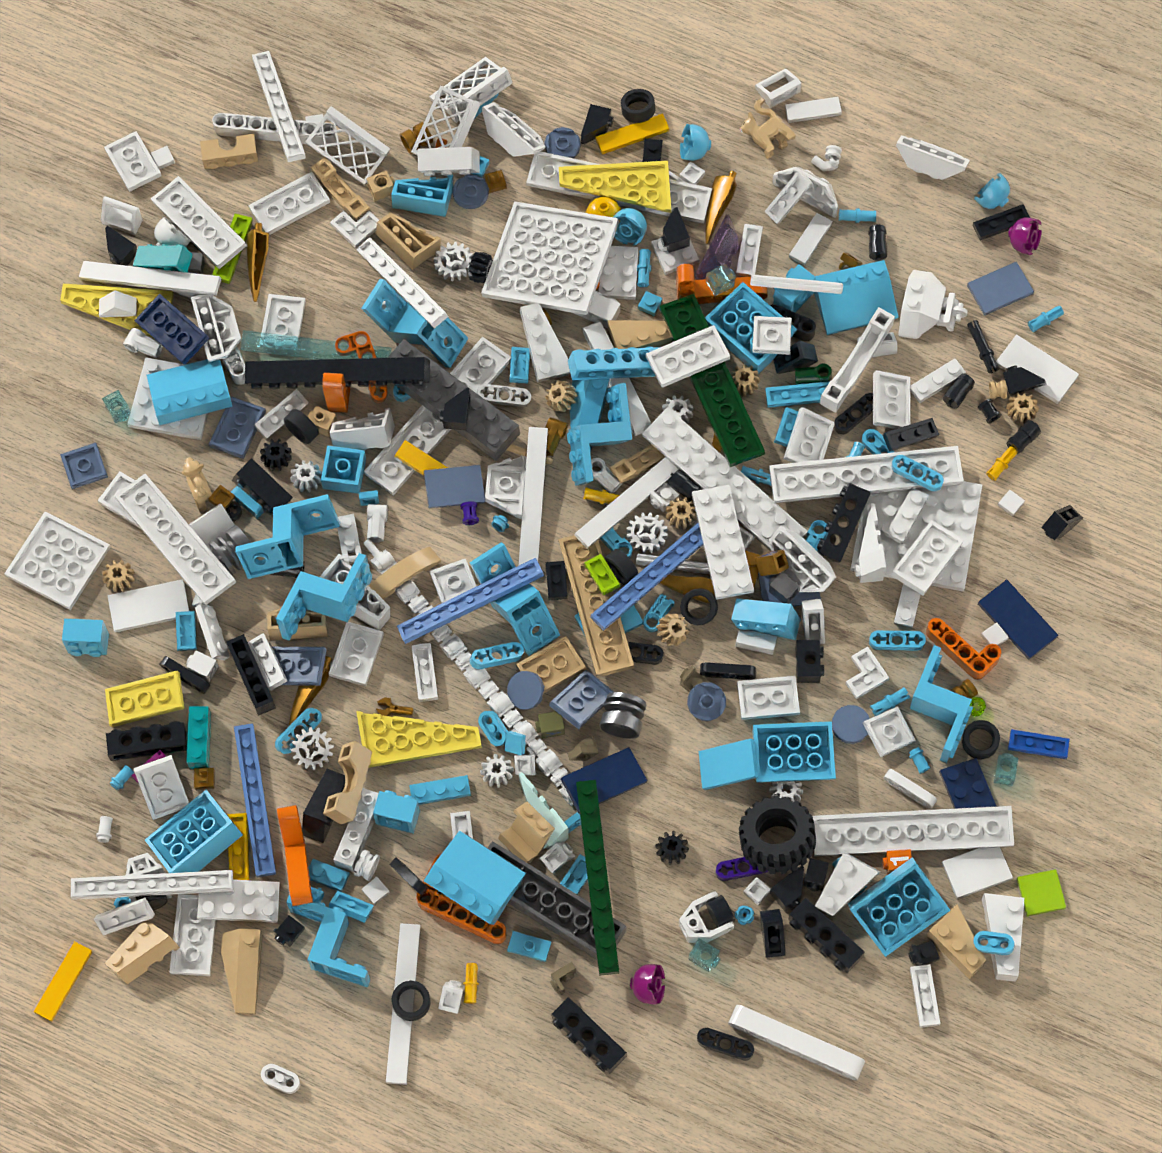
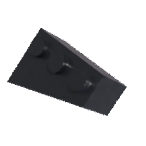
M252 458L232 479V482L263 506L264 511L269 515H273L274 507L286 505L293 498Z
M326 769L303 812L302 831L305 837L324 843L333 823L331 818L323 814L327 798L344 790L345 775Z

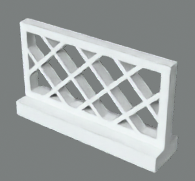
M485 57L443 87L460 95L466 93L463 96L480 102L481 106L513 82L508 69L505 67L500 68ZM484 65H488L487 69H480ZM486 74V77L478 78L479 75ZM474 75V78L466 79L467 77ZM472 84V87L464 88L465 85ZM460 85V88L452 89L453 87ZM438 91L429 96L432 102ZM442 91L440 97L446 95V98L440 99L441 103L450 102L449 94ZM462 100L455 102L458 112L466 110L467 102ZM453 104L443 107L444 111L449 115L456 113ZM457 116L452 117L454 122L457 123L459 121Z
M440 86L411 153L418 155V150L416 149L419 143L424 141L431 148L429 140L438 137L441 143V147L438 148L448 146L449 148L462 147L481 103ZM442 91L449 94L450 102L441 103L439 97ZM460 100L467 102L466 110L458 112L455 102ZM453 104L456 113L446 116L443 107ZM441 108L444 118L435 121L432 113L434 110ZM457 116L460 124L458 127L451 129L448 119ZM445 120L449 130L439 133L436 123ZM434 125L437 134L427 137L426 127ZM450 132L452 142L444 145L440 135Z
M330 106L322 120L305 141L308 146L364 186L367 183L366 178L373 175L390 151L389 147L332 106ZM326 120L333 123L334 130L324 132L323 124ZM335 133L336 143L326 144L325 135ZM337 133H347L349 141L339 142ZM322 135L324 145L316 146L311 142L314 136ZM352 143H361L364 152L354 153ZM350 144L351 154L341 155L339 145ZM337 146L339 155L330 156L327 152V147ZM375 153L380 158L376 163L369 164L367 154ZM365 154L366 164L356 165L354 156ZM352 156L353 166H344L342 158ZM367 167L368 174L365 179L357 175V168Z

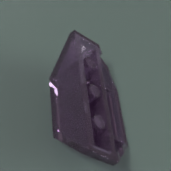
M726 214L695 273V280L714 279L723 276L725 270L728 271L732 264V256L737 255L740 245H738V235L729 215Z

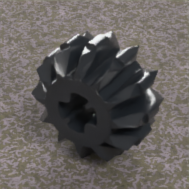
M475 252L468 268L469 280L476 283H485L493 262L491 255L484 252Z
M271 439V444L264 443V448L260 450L261 462H264L266 468L270 466L271 470L274 471L278 467L281 471V466L288 467L287 461L292 460L290 455L292 451L288 447L287 442L282 443L281 439L274 442Z
M672 831V836L664 832L665 838L658 837L659 843L655 844V848L658 849L656 855L662 856V862L668 859L669 865H672V860L679 864L680 858H686L685 853L689 852V847L686 846L688 844L687 839L682 840V833L676 837L675 831ZM669 845L675 846V850L671 851V848L668 850Z

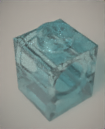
M726 264L706 273V283L714 296L734 287L736 275Z
M119 390L102 398L104 406L115 424L128 419L131 412ZM121 406L119 410H114L115 407Z
M1008 753L998 755L993 783L1013 786L1016 778L1018 758ZM1007 765L1010 767L1011 771L1006 772L1001 768V766Z
M699 938L690 952L688 960L709 972L712 967L715 969L721 960L719 957L720 950ZM707 952L711 955V958L703 960L700 955Z

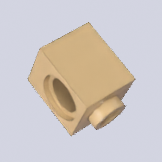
M387 170L366 178L367 186L374 202L391 196L395 180L393 176L389 177Z

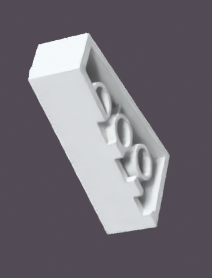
M536 303L520 307V314L537 383L571 375L568 357L540 304Z
M338 554L320 577L343 584L352 566L348 565L344 558ZM367 585L362 600H359L356 605L354 616L380 631L390 619V606Z
M984 893L982 905L984 907L987 930L989 932L1008 934L1015 943V948L1009 955L991 954L995 979L1016 982L1019 975L1024 898ZM1002 943L1001 947L1007 948L1008 943Z

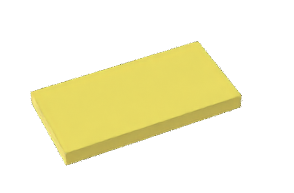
M178 671L105 689L109 726L111 727L185 709L180 672Z

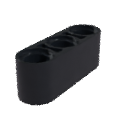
M770 305L784 318H792L791 322L794 323L792 325L797 329L793 337L802 341H810L814 338L816 324L812 319L778 305ZM804 328H808V329H810L811 331H808V332H807V331H804L803 329H804Z

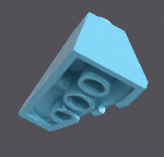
M610 379L573 380L572 386L575 387V393L578 396L574 398L576 403L571 404V428L578 425L599 423L606 402V392L610 388Z

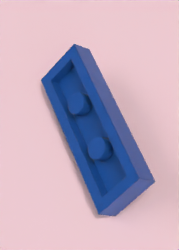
M1011 729L1008 750L1067 759L1070 739Z

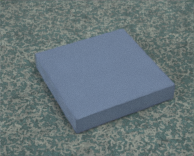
M97 443L60 454L72 489L108 478Z

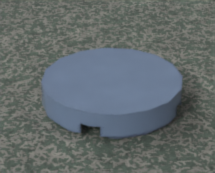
M565 127L554 129L553 132L546 136L544 142L546 153L573 159L578 155L581 147L579 136L572 129Z
M469 174L456 180L452 193L455 202L460 207L476 209L487 201L489 188L482 177Z
M520 671L510 679L507 686V694L515 707L519 709H533L543 699L544 684L538 674L530 671Z
M703 682L690 690L687 697V706L695 718L701 721H711L723 713L726 707V697L718 685Z
M855 705L841 707L832 718L834 735L847 744L861 742L868 735L863 722L870 719L869 715L864 709Z

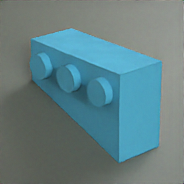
M453 175L440 179L430 177L428 180H419V178L395 180L391 194L392 208L446 217L453 191Z
M736 598L731 618L738 629L752 630L792 640L797 639L801 621L791 604Z

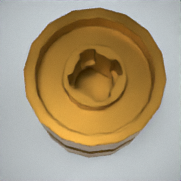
M423 122L415 125L413 131L408 129L399 134L409 154H413L411 151L424 124ZM426 127V135L427 137H431L432 135L429 129ZM433 138L429 140L430 144L433 143ZM427 142L419 143L416 150L420 149V146H428Z

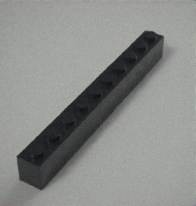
M426 357L245 361V384L251 386V389H262V386H269L270 389H280V386L296 389L298 385H304L305 388H316V385H322L323 387L324 373L344 374L346 387H351V384H358L359 387H369V384L385 387L387 383H394V386H405V383L423 386V383L430 382V360Z

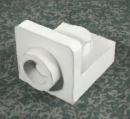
M664 483L656 492L652 491L650 493V503L655 509H660L664 512L666 507L670 506V501L675 502L679 494L667 483Z
M557 842L540 859L551 873H555L568 860H573L575 855L572 853L573 849L569 844Z
M455 980L445 982L438 1009L458 1014L465 986Z

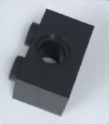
M796 640V683H820L821 676H824V665L820 663V658H824V647L820 646V640ZM810 658L813 659L815 663L808 664L805 662V660Z

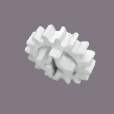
M448 242L446 248L440 246L441 252L436 251L437 257H434L435 270H438V275L444 274L445 280L451 277V281H454V277H457L458 280H461L462 275L467 277V271L469 272L468 268L473 253H470V248L464 249L463 243L457 246V242H454L452 246Z
M643 512L641 518L635 515V522L630 520V527H627V533H629L627 534V540H631V546L636 545L635 551L641 548L643 554H645L646 550L653 553L654 548L659 551L660 545L664 546V539L668 537V534L665 533L667 532V526H664L665 521H658L659 515L652 517L651 512L648 516H645ZM638 527V532L635 535V529ZM658 531H660V535L657 539L656 534L658 533Z
M309 727V732L307 733L302 729V736L295 735L298 741H292L295 748L291 749V752H296L293 759L298 758L300 760L298 765L304 763L305 769L312 765V769L315 770L317 764L322 768L323 761L329 762L327 756L333 755V753L329 752V749L334 748V745L328 744L332 739L325 738L326 731L320 734V728L313 732L312 727ZM313 735L310 741L302 742V739ZM319 738L323 740L325 748L320 746ZM315 740V748H317L318 750L314 751L309 757L310 750L307 748V746H311V744ZM299 748L304 750L306 754L305 759L301 756ZM314 756H323L320 760L312 762Z

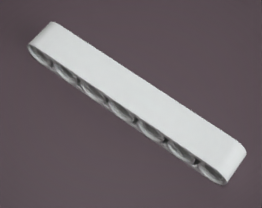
M217 113L213 116L214 130L220 136L236 137L254 134L255 139L281 142L277 130H272L276 126L271 117ZM294 120L302 144H306L305 141L311 135L308 134V131L314 130L319 122ZM324 123V132L334 130V125ZM335 133L330 136L325 135L326 144L336 143ZM322 135L314 136L311 140L315 145H324Z
M600 321L582 328L584 337L591 350L614 348ZM610 378V387L626 383L631 431L634 436L642 434L651 425V421L630 379Z
M741 1005L735 1006L728 1025L741 1032L851 1080H858L865 1064L864 1059Z

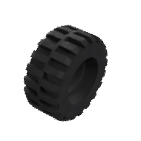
M774 796L773 799L767 797L762 799L760 803L757 801L752 804L753 808L749 807L744 812L745 816L741 817L739 826L741 850L749 864L755 868L758 866V870L761 872L769 871V874H776V872L786 874L789 870L792 872L797 870L799 865H805L807 858L810 859L812 857L813 850L816 847L815 825L809 810L797 800L793 802L789 797L782 799L780 796ZM775 826L787 827L795 832V835L790 840L781 844H770L760 839L764 831Z

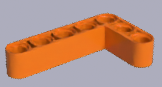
M681 264L677 267V299L694 294L698 304L721 303L742 282L762 299L768 297L767 287L752 286L750 284L751 277L695 280L693 265Z
M297 805L277 808L285 847L292 906L313 903L307 851Z
M439 854V855L436 856V858L434 859V861H433V863H432L430 869L432 868V866L434 865V863L437 861V859L440 857L441 854ZM423 881L429 889L423 895L418 892L416 895L418 906L422 910L494 944H501L506 940L507 934L504 924L499 921L495 925L487 923L452 899L441 895V892ZM423 896L431 897L428 903L421 902ZM442 904L449 906L446 911H440L438 908ZM463 912L467 914V917L459 920L456 918L458 913ZM477 921H483L485 923V925L482 928H476L474 926V924ZM500 929L503 933L501 936L495 937L492 935V932Z

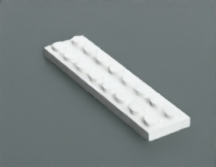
M146 474L115 495L116 500L205 606L236 583L233 576Z

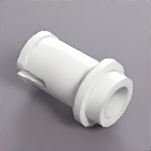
M108 816L100 817L99 831L96 833L97 841L109 842V839L112 837L110 831L113 818Z

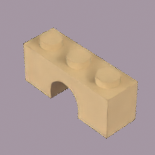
M254 134L236 136V146L231 150L220 148L218 139L200 141L204 169H216L223 166L233 167L238 164L258 162Z

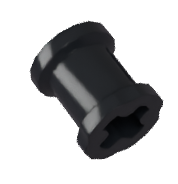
M991 398L983 401L978 406L979 411H982L987 418L986 422L988 424L996 421L1002 415L993 405Z

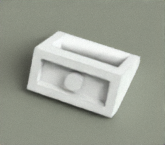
M784 69L755 85V88L760 96L765 99L768 107L772 108L800 93L801 82L790 71ZM784 77L789 82L772 92L765 89V87Z
M104 196L101 213L102 224L136 235L143 221L139 208Z

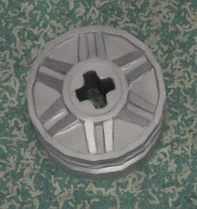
M234 525L225 532L228 541L225 542L224 539L218 536L216 540L219 546L214 541L208 543L212 553L231 575L235 574L233 566L237 570L242 569L236 554V546L251 543L237 525Z
M609 693L606 697L607 703L604 705L607 712L602 714L599 725L600 729L620 738L634 739L639 737L642 727V721L639 719H642L645 715L646 702L628 693Z

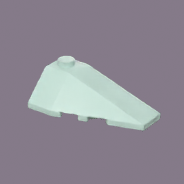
M521 772L519 774V781L526 802L534 807L555 828L543 848L549 850L555 843L565 842L569 839L568 827L553 808H549L545 798L537 796L536 788Z

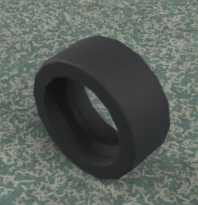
M645 89L628 91L621 99L622 115L626 120L633 123H642L649 120L656 111L654 96ZM635 102H646L648 106L641 110L628 108L629 105Z
M293 409L283 420L288 430L305 444H310L319 435L315 424L300 410Z
M614 549L604 558L616 579L624 586L639 574L631 559L620 549Z
M702 588L693 589L682 598L680 605L681 614L690 624L696 626L705 625L717 615L718 602L714 594L709 590ZM703 596L708 599L710 612L707 616L695 618L690 614L688 604L691 598Z
M977 720L970 723L962 736L963 749L969 756L977 759H986L994 755L1000 743L999 730L994 724L985 720ZM982 729L991 734L992 745L988 749L978 750L970 744V734L974 730Z
M412 980L399 984L393 991L391 998L392 1006L397 1016L407 1021H416L424 1017L431 1003L426 987L420 982ZM409 989L417 990L423 997L420 1009L411 1013L404 1011L399 1004L401 994Z

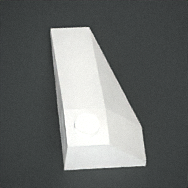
M870 503L858 565H855V575L859 577L860 583L883 581L886 570L884 549L880 540L881 534L880 530H876L878 528V519L875 503Z

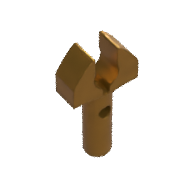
M384 697L377 701L378 705H386L388 707L385 710L376 709L377 713L381 714V716H389L392 713L412 715L414 712L411 707L393 705L391 698Z

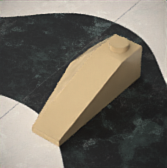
M237 929L224 932L222 935L221 955L235 1013L256 1014L263 940L261 930Z

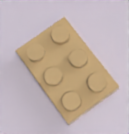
M567 636L516 664L519 672L530 671L538 674L544 684L543 694L586 670V666Z

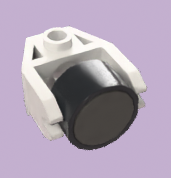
M148 853L128 859L125 876L165 873L162 866ZM172 895L130 897L132 903L146 898L154 911L166 905L167 899L172 898Z
M715 891L693 901L680 917L679 927L688 943H708L733 930L735 919L725 898L722 895L718 896ZM705 905L717 927L714 930L706 928L698 913L699 909Z

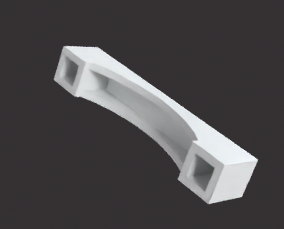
M878 307L849 358L822 393L821 405L835 413L838 411L893 326L894 315Z

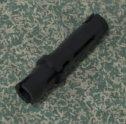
M978 320L973 321L975 328L972 322H969L967 327L972 334L980 352L979 357L984 361L987 372L989 374L993 373L992 367L995 372L998 371L999 366L993 357L994 352L989 348Z

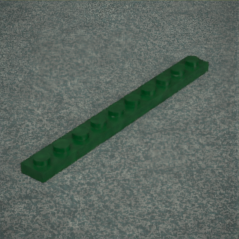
M596 780L576 782L599 976L619 974Z

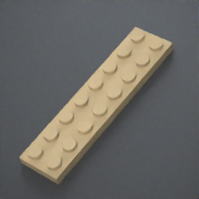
M575 535L558 539L596 677L633 669L634 663L621 618L619 617L604 631L590 618L593 612L614 595L613 591L604 596L602 595L584 562L602 554L599 541L597 540L587 549Z

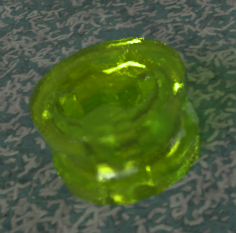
M974 697L971 700L970 706L978 703V706H982V708L980 707L979 711H976L975 707H973L971 715L981 716L986 709V703L982 698Z

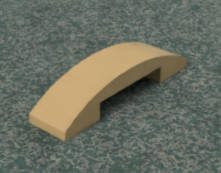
M325 157L311 166V170L323 187L351 217L357 219L370 209L359 195H356L337 174L336 169Z
M651 444L629 459H622L609 469L618 481L623 483L651 469L663 460L665 456Z
M431 547L421 549L393 565L373 581L369 587L384 600L393 594L397 587L424 570L427 572L441 563V559Z

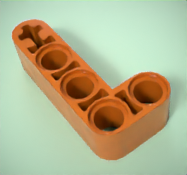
M364 331L345 335L336 340L335 350L340 356L356 353L358 359L362 358L365 354L376 358L370 337ZM362 336L366 338L367 342L364 345H359L356 339ZM341 342H346L349 348L342 351L338 345ZM369 384L368 390L371 399L375 403L384 402L388 394L386 386H378L379 391L384 392L382 397L379 398L378 395H374L376 394V384Z
M324 373L323 392L328 411L347 413L350 387H346L344 374Z
M933 618L928 623L926 629L927 637L972 678L982 679L999 662L1001 649L998 645L989 644L978 653L940 618ZM945 640H952L954 644L948 645ZM960 653H967L969 657L963 658L960 656ZM987 653H994L996 657L990 658ZM979 665L983 670L977 671L974 666Z

